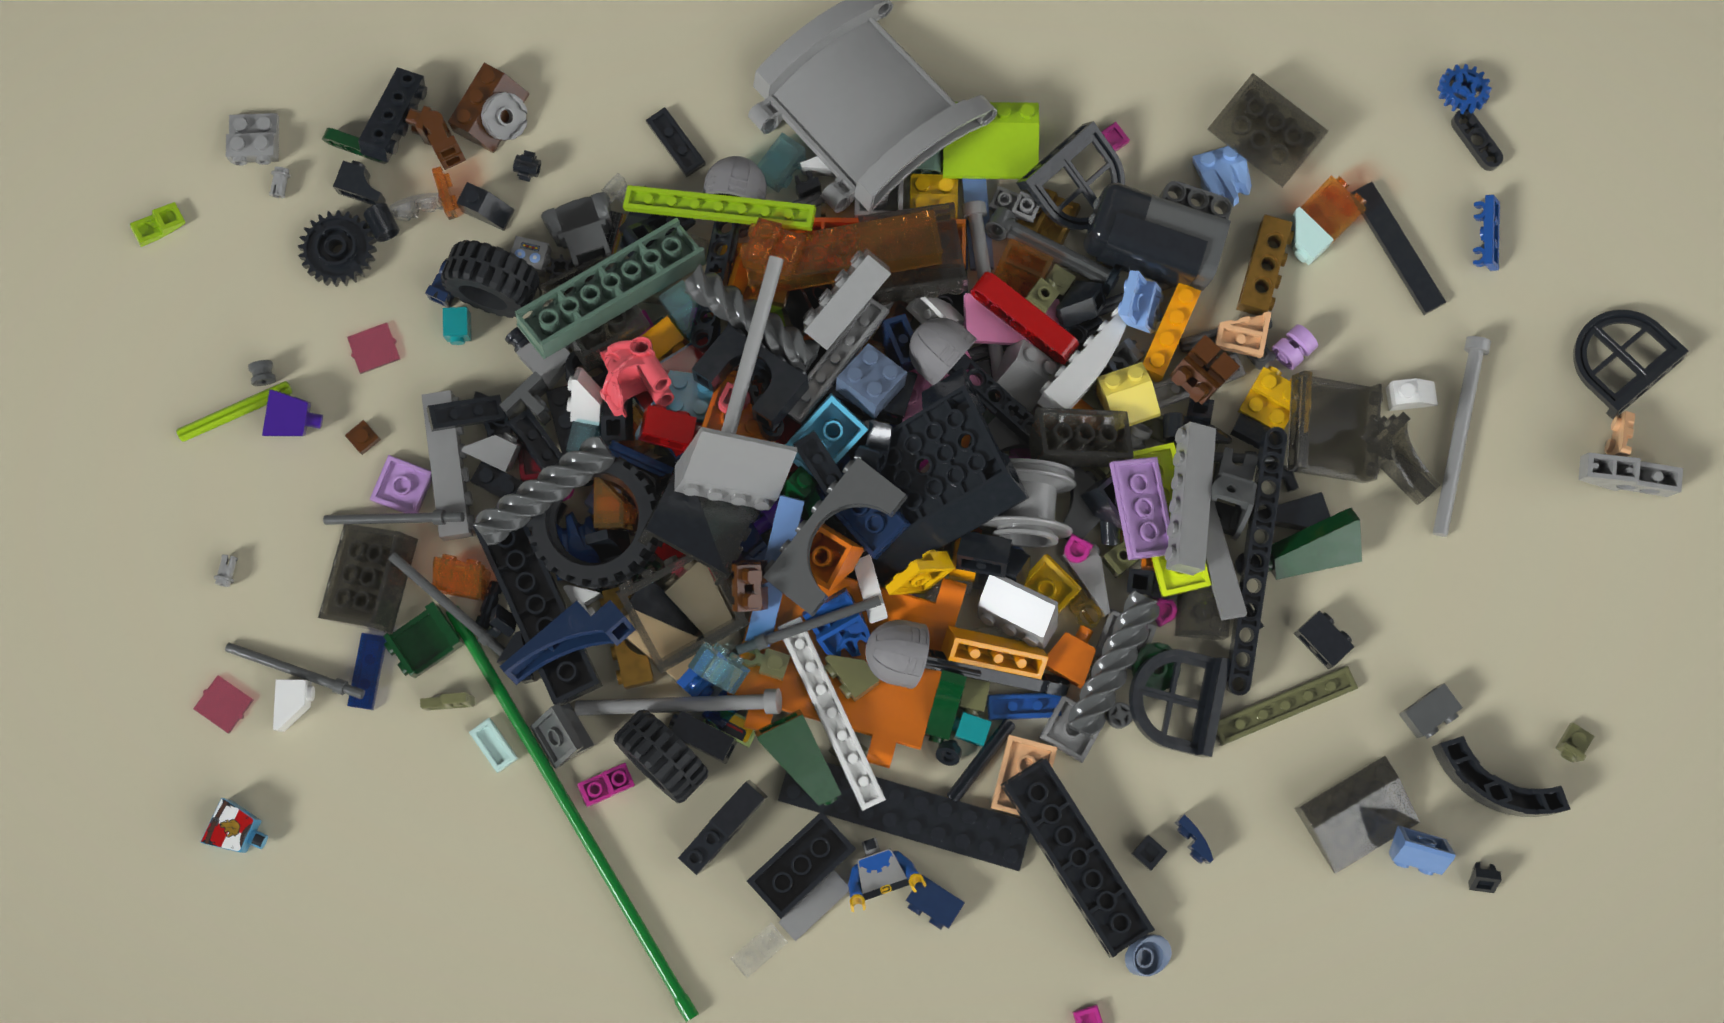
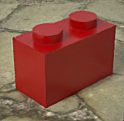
M659 404L648 405L643 414L638 440L684 452L693 439L697 417L690 416V413L686 411L675 412L667 410L665 406Z

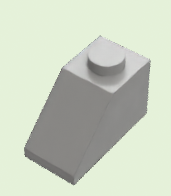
M504 432V434L494 435L466 445L462 448V452L504 472L512 471L523 444L517 441L518 437Z

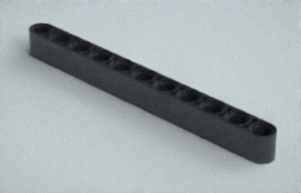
M1272 427L1266 430L1260 440L1259 458L1254 481L1257 484L1254 506L1248 521L1239 582L1244 604H1252L1254 614L1251 617L1234 618L1228 659H1231L1226 689L1231 694L1238 696L1247 694L1252 683L1287 446V434L1280 427ZM1271 432L1279 436L1280 441L1278 445H1272L1269 442L1268 437ZM1267 457H1272L1276 461V466L1273 470L1268 469L1265 465ZM1264 481H1268L1272 485V492L1270 494H1265L1261 489ZM1261 505L1266 506L1269 510V515L1266 519H1262L1258 515V508ZM1257 530H1261L1265 534V540L1261 544L1257 543L1254 539V534ZM1254 554L1259 555L1262 560L1258 568H1254L1250 563V559ZM1250 579H1255L1258 583V588L1253 593L1247 589V582ZM1243 628H1248L1251 633L1250 639L1246 642L1242 641L1239 636ZM1241 652L1247 656V662L1243 666H1239L1236 663V656ZM1237 677H1240L1244 683L1243 688L1239 691H1235L1232 687V682Z

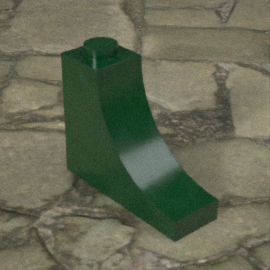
M942 670L925 731V736H929L928 741L937 744L949 741L967 680L966 676Z

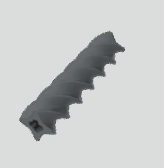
M699 264L694 273L686 279L684 293L689 294L698 304L709 307L718 318L729 321L735 329H740L745 334H748L757 300L743 299L741 290L738 287L724 286L721 277L717 273H704L702 265ZM769 313L761 343L766 348H769L774 355L779 354L785 358L792 367H799L806 372L819 357L818 351L821 345L815 340H804L798 328L795 326H783V322L778 314Z
M601 436L590 437L581 444L579 451L567 452L561 457L558 465H551L542 469L537 480L523 482L516 494L504 495L499 499L495 508L482 510L477 515L473 525L482 535L488 546L498 544L506 539L510 531L522 528L530 521L531 517L538 516L547 511L552 502L563 500L571 493L573 488L585 485L594 474L607 470L613 464L615 456Z
M1136 591L1129 594L1124 604V612L1118 616L1114 623L1113 634L1107 638L1103 645L1102 656L1096 660L1092 667L1091 678L1081 689L1080 700L1070 711L1069 723H1067L1070 729L1093 740V735L1101 731L1105 723L1104 713L1115 704V690L1122 687L1126 682V668L1133 665L1137 660V646L1148 638V624L1159 616L1160 607L1156 604L1158 601Z

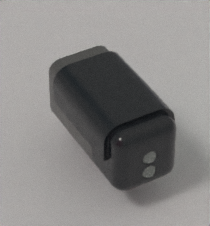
M1171 181L1165 186L1159 197L1120 183H1111L1104 188L1099 198L1094 201L1093 213L1089 217V226L1084 239V248L1088 254L1096 257V262L1111 267L1115 265L1128 273L1130 270L1139 271L1146 279L1174 288L1177 287L1178 283L1202 292L1213 280L1231 223L1229 217L1232 205L1228 198L1179 181ZM1168 192H1174L1177 195V199L1171 198ZM1191 199L1198 200L1200 206L1193 205ZM1214 206L1221 208L1223 214L1216 213Z

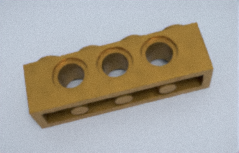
M1266 214L1263 216L1236 310L1256 316L1273 310L1276 298L1272 297L1274 288H1279L1282 275L1278 273L1280 266H1285L1288 253H1285L1286 244L1290 245L1293 239L1294 231H1291L1293 222ZM1267 241L1276 242L1278 248L1269 247ZM1261 263L1270 264L1272 270H1264ZM1255 285H1262L1266 292H1258L1255 289Z

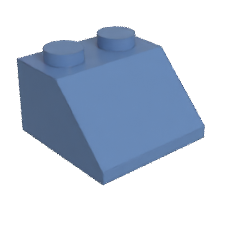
M1399 825L1389 850V855L1397 866L1409 868V866L1419 868L1420 872L1427 875H1433L1434 873L1442 875L1456 856L1447 839Z

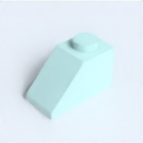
M1299 206L1291 217V222H1293L1291 231H1294L1292 250L1299 261L1310 265L1330 246L1334 239Z

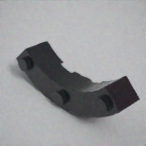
M1464 736L1432 747L1437 760L1449 778L1469 797L1490 809L1520 817L1549 816L1571 810L1562 786L1545 789L1521 788L1489 773L1479 764V760L1469 748Z

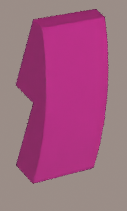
M623 763L582 781L577 786L586 807H590L634 787L635 784L626 763Z

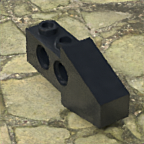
M751 780L746 781L710 819L709 823L678 859L694 874L698 875L731 838L738 833L768 796Z

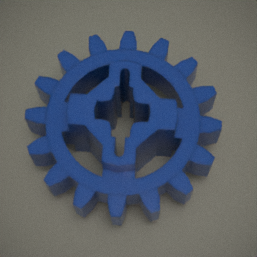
M1467 64L1464 65L1463 69L1455 65L1453 70L1448 68L1445 75L1441 76L1437 91L1441 92L1439 99H1446L1444 106L1452 105L1451 111L1453 112L1458 108L1461 114H1464L1466 109L1470 113H1474L1476 108L1482 109L1484 103L1486 104L1490 97L1491 87L1488 86L1490 80L1483 79L1485 73L1480 72L1478 74L1476 66L1470 70Z

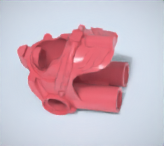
M640 336L633 340L618 341L600 352L601 358L608 370L603 388L600 390V395L606 401L614 416L623 415L626 418L625 401L645 391L649 392L655 404L667 407L673 402L674 395L669 388L671 379L655 356L652 343L648 338Z

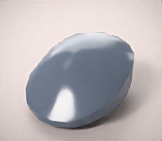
M1145 935L1128 947L1125 954L1126 967L1129 972L1137 976L1149 977L1162 971L1170 961L1172 955L1171 946L1160 935Z

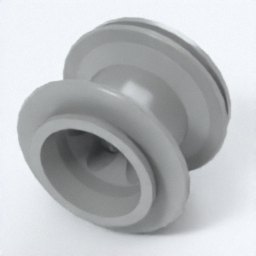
M1024 458L1010 459L1029 498L981 525L979 528L991 534V536H1002L1012 539L1011 546L1019 547L1054 546L1058 544L1059 539L1072 535L1073 530L1071 527L1055 521L1057 494L1068 492L1076 486V482L1073 480L1074 470L1051 461Z

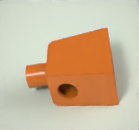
M1080 625L1075 636L1065 632L1047 654L1049 658L1045 669L1065 678L1071 684L1081 689L1085 684L1096 652L1095 647L1087 644L1094 632L1083 625Z

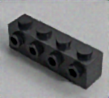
M399 67L396 68L358 139L361 154L388 163L391 156L397 153L399 141L408 131L409 125L406 122L409 110L411 108L418 110L419 102L424 100L427 95V87L425 86L423 75Z

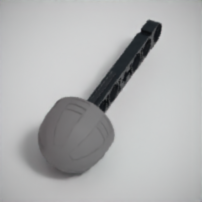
M729 156L717 161L710 168L705 178L702 193L765 200L767 185L764 174L752 160L742 156ZM714 221L705 272L716 273L721 269V273L717 274L721 277L723 285L728 286L742 224L732 223L731 230L727 233H722V227L730 222ZM723 245L728 246L725 254L717 255L719 247ZM698 304L695 316L697 325L693 326L691 343L698 351L705 353L717 339L718 330L716 328L719 326L721 319L713 314V319L708 323H704V315L712 311L709 307ZM703 335H708V342L702 346L698 345L699 338Z
M948 318L928 320L916 329L910 340L909 356L916 371L930 384L935 385L946 374L951 375L961 368L968 369L967 374L969 378L970 375H975L980 379V385L976 386L973 384L987 410L1000 419L1042 458L1062 464V458L1066 457L1072 463V470L1075 471L1078 468L1079 458L1076 453L1066 444L1063 446L1056 435L965 354L977 340L960 323ZM988 392L996 393L999 401H991ZM1011 410L1015 412L1013 417L1009 415ZM1021 418L1024 419V421L1019 425L1018 422L1021 420ZM1025 425L1033 426L1035 435L1028 434L1025 430ZM1044 441L1052 443L1054 447L1053 452H1049L1044 448Z
M907 620L886 622L878 626L871 633L866 644V660L872 673L885 683L910 689L917 686L925 668L937 671L945 670L966 677L1046 692L1047 694L1066 696L1070 687L1068 680L1056 675L1044 673L1040 680L949 661L942 651L929 649L928 627L917 622Z

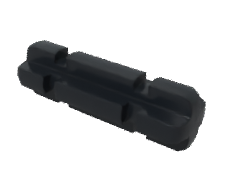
M490 581L487 589L489 592L485 594L479 611L481 614L476 619V623L484 629L489 628L492 609L498 603V594L502 592L497 581Z

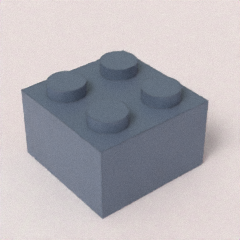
M868 343L837 376L836 391L875 419L905 386L907 371Z

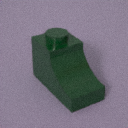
M799 466L785 481L780 495L804 500L805 504L801 519L808 521L813 514L811 512L813 506L821 499L816 487L818 482L802 466Z

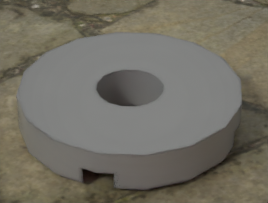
M501 92L493 94L486 100L482 107L481 119L485 130L493 138L512 140L521 135L526 128V114L528 113L525 104L518 96L512 93ZM503 110L509 113V120L506 123H503L500 118Z

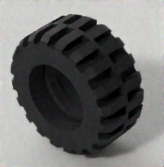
M463 240L456 243L452 247L441 273L442 285L447 291H450L451 295L476 309H481L484 312L493 313L501 317L506 316L507 318L516 317L515 311L533 301L540 283L538 272L535 271L532 265L527 264V261L498 246L495 247L489 243H480L475 240Z
M648 710L637 711L614 736L615 744L626 757L676 803L685 802L708 777L709 771L694 752L670 728Z

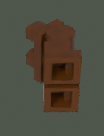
M423 106L422 111L412 108L409 110L406 122L412 125V133L420 135L425 144L432 145L444 170L466 161L454 135L451 134L440 112L431 110L427 106Z
M1206 335L1201 338L1169 375L1177 386H1182L1190 394L1189 397L1201 405L1240 368V365L1225 352L1217 359L1216 356L1221 351V348Z
M741 560L740 563H732V571H734L732 597L735 600L732 604V611L747 612L768 609V586H761V584L768 583L763 578L765 575L763 570L768 564V560Z

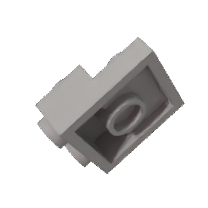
M278 114L229 115V134H226L227 159L234 165L239 166L246 165L248 162L268 165L271 162L279 161Z

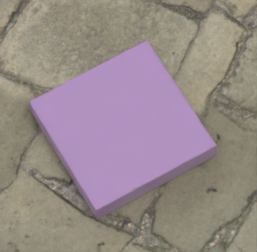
M388 455L370 500L402 513H419L432 482L431 470Z

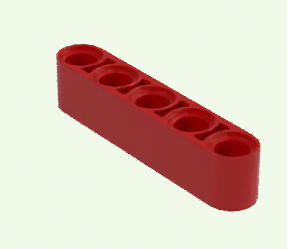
M984 272L971 289V295L979 303L1057 363L1066 364L1079 346V341L1072 334L993 273Z

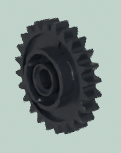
M337 210L336 215L333 216L328 211L326 218H323L320 214L318 215L319 222L310 221L312 228L304 227L307 235L299 237L304 244L298 245V248L303 251L298 256L301 260H304L302 266L308 269L307 273L310 276L315 275L317 282L323 279L324 284L328 286L332 281L335 287H338L340 281H342L345 286H348L349 279L356 283L357 275L365 277L363 269H372L368 262L376 260L371 253L377 252L376 247L373 246L377 241L374 237H371L373 234L371 228H367L368 224L365 221L360 222L361 219L358 215L352 218L351 213L347 211L343 216L340 210ZM343 245L339 252H333L335 246Z

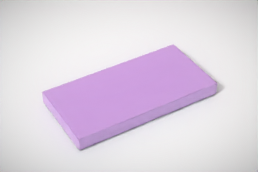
M1158 458L1129 459L1109 463L1128 560L1165 556L1166 549L1168 548L1169 537L1167 536V528L1170 524V518Z

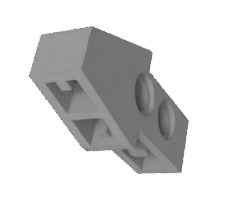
M1587 453L1580 456V481L1613 491L1627 490L1669 497L1682 491L1683 468L1643 462L1641 458L1598 453Z

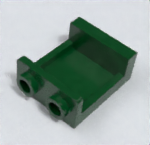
M433 601L425 606V611L391 634L386 633L383 635L387 641L384 643V646L392 656L396 654L400 660L397 665L405 676L409 674L411 677L417 678L464 645L438 604Z

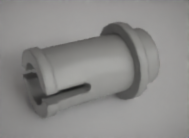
M275 167L271 172L273 180L269 195L283 199L285 198L287 180L291 175L289 174V169Z
M223 554L218 574L214 576V579H216L215 584L230 587V584L234 583L232 577L238 558L230 556L229 560L228 555Z

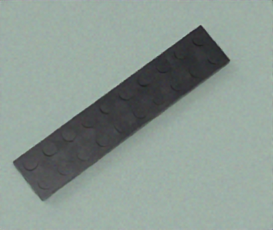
M827 763L841 795L837 796L838 799L829 805H818L786 771L778 798L779 802L817 813L822 811L827 816L1018 872L1020 871L1030 831L1022 819L961 801L954 802L944 796L876 777V780L886 800L862 811L843 768Z

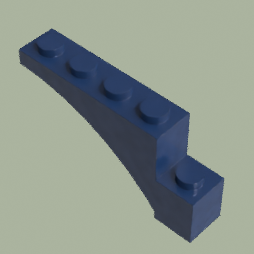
M611 600L592 616L578 601H575L499 667L517 685L545 664L571 652L604 644H615L618 646L636 629Z

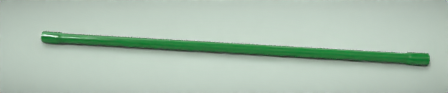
M446 611L451 624L464 641L668 988L685 1022L699 1015L698 1011L675 977L475 635L451 613Z

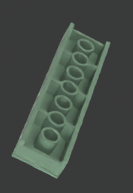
M675 218L515 311L516 325L541 357L546 359L696 270L699 264H706L705 250L695 243L680 225L678 218ZM675 228L672 233L665 236L668 230ZM655 239L649 247H645L649 241ZM635 251L630 258L625 259L630 252ZM615 263L611 269L605 271L609 264ZM594 275L589 282L584 283L589 276ZM574 287L570 293L564 295L568 288ZM553 299L548 306L543 307L546 301ZM533 311L530 316L523 319V316L527 312Z

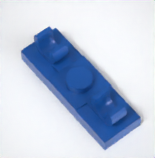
M1493 194L1485 195V203L1482 201L1474 203L1476 209L1483 208V212L1474 215V219L1480 222L1484 221V227L1480 228V238L1484 242V248L1476 247L1473 249L1475 254H1483L1482 258L1474 260L1473 264L1476 267L1486 266L1490 271L1499 270L1500 201Z

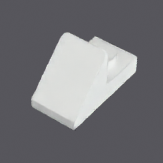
M571 585L563 587L572 604L578 601L590 616L595 613L592 607L587 608V606L603 597L600 592Z

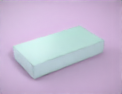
M491 718L486 719L469 731V734L497 773L519 759Z

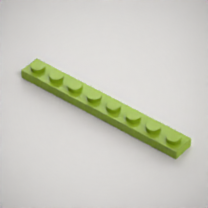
M627 185L623 203L624 210L629 212L812 231L816 213L815 205L632 185Z

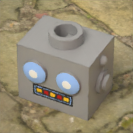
M516 236L510 252L527 261V264L532 265L539 276L545 277L546 267L551 262L552 250L549 243Z

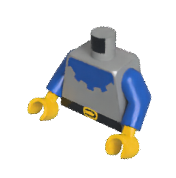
M876 837L863 841L862 845L866 857L857 860V864L851 869L848 882L850 908L854 912V906L861 904L864 911L866 909V900L910 885L913 892H917L914 887L915 884L921 882L926 887L925 880L918 873L912 861L901 852L892 851L891 848L880 851Z

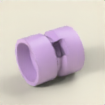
M1296 324L1286 334L1287 338H1281L1271 348L1277 360L1290 370H1294L1304 360L1303 356L1308 357L1318 347V342L1312 333L1300 324Z

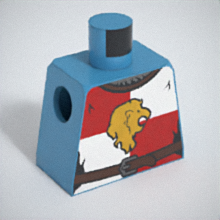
M221 798L200 842L235 852L246 853L250 845L263 849L268 840V835L257 831L261 824L259 818L234 801Z

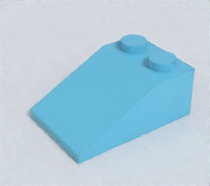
M830 393L785 445L794 447L793 443L814 430L837 464L866 433L868 427L839 399ZM797 452L793 462L798 467L802 466L814 478Z

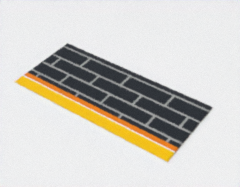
M611 211L614 228L609 230L610 234L605 236L611 254H615L621 238L618 228L625 222L627 214Z

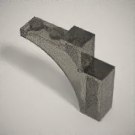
M1402 412L1398 417L1393 414L1388 419L1383 416L1379 421L1374 418L1364 427L1367 432L1361 438L1381 457L1376 464L1416 505H1419L1440 486V483L1428 471L1412 446L1407 430L1408 422L1411 418L1405 412Z

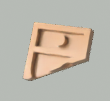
M1264 312L1263 315L1254 317L1246 316L1236 321L1220 322L1215 344L1221 350L1262 358L1272 312Z

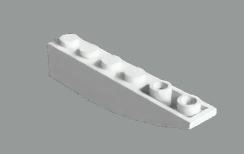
M1118 307L1111 314V317H1113L1111 321L1105 320L1097 329L1099 333L1096 337L1091 335L1083 344L1085 348L1081 352L1077 350L1068 360L1070 364L1067 367L1062 365L1054 375L1056 379L1052 383L1047 381L1039 391L1042 396L1037 403L1059 421L1088 392L1117 348L1127 325L1119 316Z

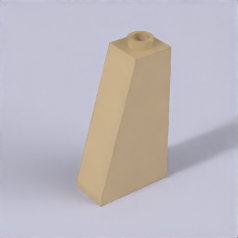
M633 608L620 609L622 614L636 629L627 639L676 681L712 645L699 637Z

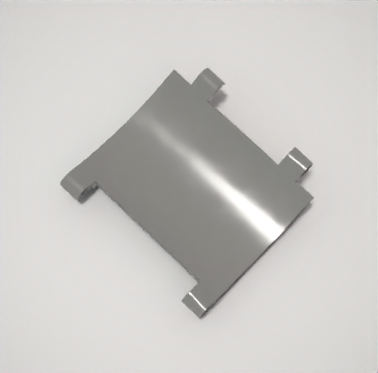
M844 0L836 4L787 39L761 64L755 73L753 87L765 100L754 105L749 111L748 117L763 134H769L774 131L784 119L837 178L835 182L823 190L820 196L836 213L844 211L855 198L871 213L903 179L922 163L957 139L986 126L997 115V110L983 95L955 103L877 22L892 11L893 4L890 0Z

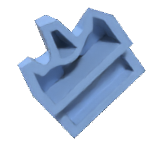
M1238 143L1193 156V164L1201 179V188L1203 190L1228 198L1233 207L1239 203L1238 193L1250 194L1252 184L1248 165Z
M1130 270L1128 279L1124 282L1123 300L1118 306V314L1121 319L1130 327L1150 334L1156 332L1155 321L1160 322L1163 317L1160 310V302L1164 300L1161 288L1156 282L1146 281L1139 271Z

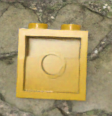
M911 174L909 218L957 219L958 179L943 178V174Z
M1269 366L1268 369L1263 367L1237 412L1269 428L1280 427L1284 430L1306 390L1302 388L1303 384L1299 380L1294 378L1287 380L1282 377V372L1272 366Z
M934 549L929 550L922 555L923 558L910 562L906 570L896 574L893 580L885 586L888 594H921L928 591L955 569L948 552L936 551Z

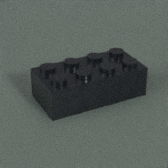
M821 811L756 871L747 882L777 916L782 919L849 857L856 848Z

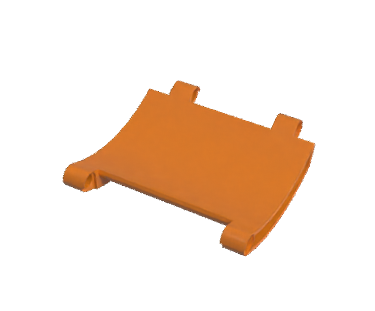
M846 577L831 591L818 584L819 588L828 597L846 587L856 603L863 601L859 583L856 579ZM942 578L939 594L935 602L908 594L889 595L886 588L880 587L888 617L884 620L870 623L867 612L863 611L862 615L870 635L878 626L889 621L907 620L917 622L928 627L929 649L942 651L941 647L948 626L955 627L967 584ZM785 594L782 595L774 632L778 631L779 626L801 617L803 622L806 621L803 617V611L805 610ZM750 614V617H749V621H748V624H747V628H746L745 635H744V638H743V642H742V643L747 642V641H745V639H746V635H747V631H748V627H749V623H750L751 614ZM809 630V636L822 664L826 666L825 657L828 655L816 640L813 630ZM783 640L772 643L768 647L769 649L790 655ZM863 640L858 641L860 656L852 657L845 648L841 650V657L865 660L867 663V642ZM766 648L760 650V653L765 654ZM746 652L738 655L727 695L764 694L765 689L779 688L782 694L781 711L793 713L800 709L804 717L820 721L791 656L784 679L781 681L759 674L760 666L747 667L743 664L744 659L754 660V654ZM925 668L919 683L913 689L888 684L880 680L878 686L856 702L851 697L847 699L839 688L842 684L836 677L832 679L829 676L853 730L872 736L866 757L869 763L890 768L896 743L921 750L942 671ZM764 709L748 710L744 727L757 731L771 724L773 714H766Z

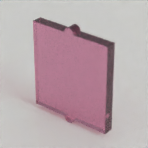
M388 323L347 337L352 350L351 357L355 359L360 374L401 360L395 345L397 341L393 338Z
M217 675L209 688L203 690L204 695L193 709L229 734L237 722L244 718L243 714L254 699Z

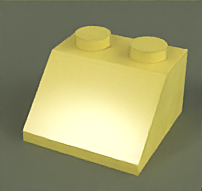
M1142 362L1097 377L1096 395L1115 431L1161 416L1152 380Z

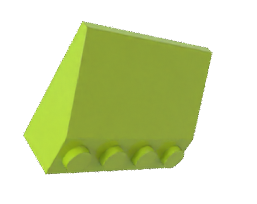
M989 102L997 110L996 117L986 126L966 134L943 148V178L1021 179L1039 163V103Z

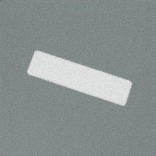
M870 555L859 559L854 569L863 601L875 596L880 598L882 605L866 610L869 622L875 623L886 619L888 615Z

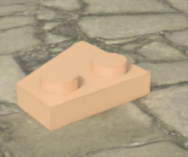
M1625 411L1613 419L1611 424L1613 434L1611 439L1607 441L1604 449L1607 455L1627 457L1631 454L1632 447L1626 445L1628 438L1631 439L1633 437L1635 413Z

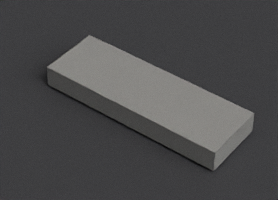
M834 870L778 923L796 941L849 892L848 885Z

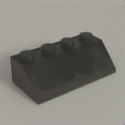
M1037 407L1035 410L1028 441L1031 459L1051 461L1065 466L1110 468L1109 463L1113 461L1134 458L1127 411Z

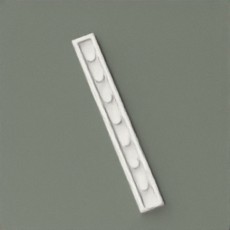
M799 617L779 626L778 630L803 622L802 618ZM808 631L783 639L861 810H866L885 801L883 792Z

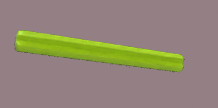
M287 381L279 383L176 430L177 435L182 442H185L266 406L269 390H277L290 395L292 394V388Z

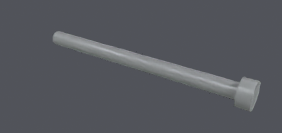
M977 200L963 204L962 212L963 218L969 220L976 272L979 280L984 272H991L983 222V217L987 216L986 204L984 201ZM988 344L992 377L995 379L1004 355L1003 346ZM995 393L996 400L999 401V397Z
M769 256L721 431L733 434L737 432L784 259Z
M1468 336L1466 338L1464 350L1468 352V358L1433 534L1436 536H1448L1483 355L1489 354L1491 341L1484 337Z
M776 688L765 689L764 694L582 700L576 701L575 713L577 716L635 714L643 709L648 710L650 713L764 709L766 714H780L782 710V694L780 689Z

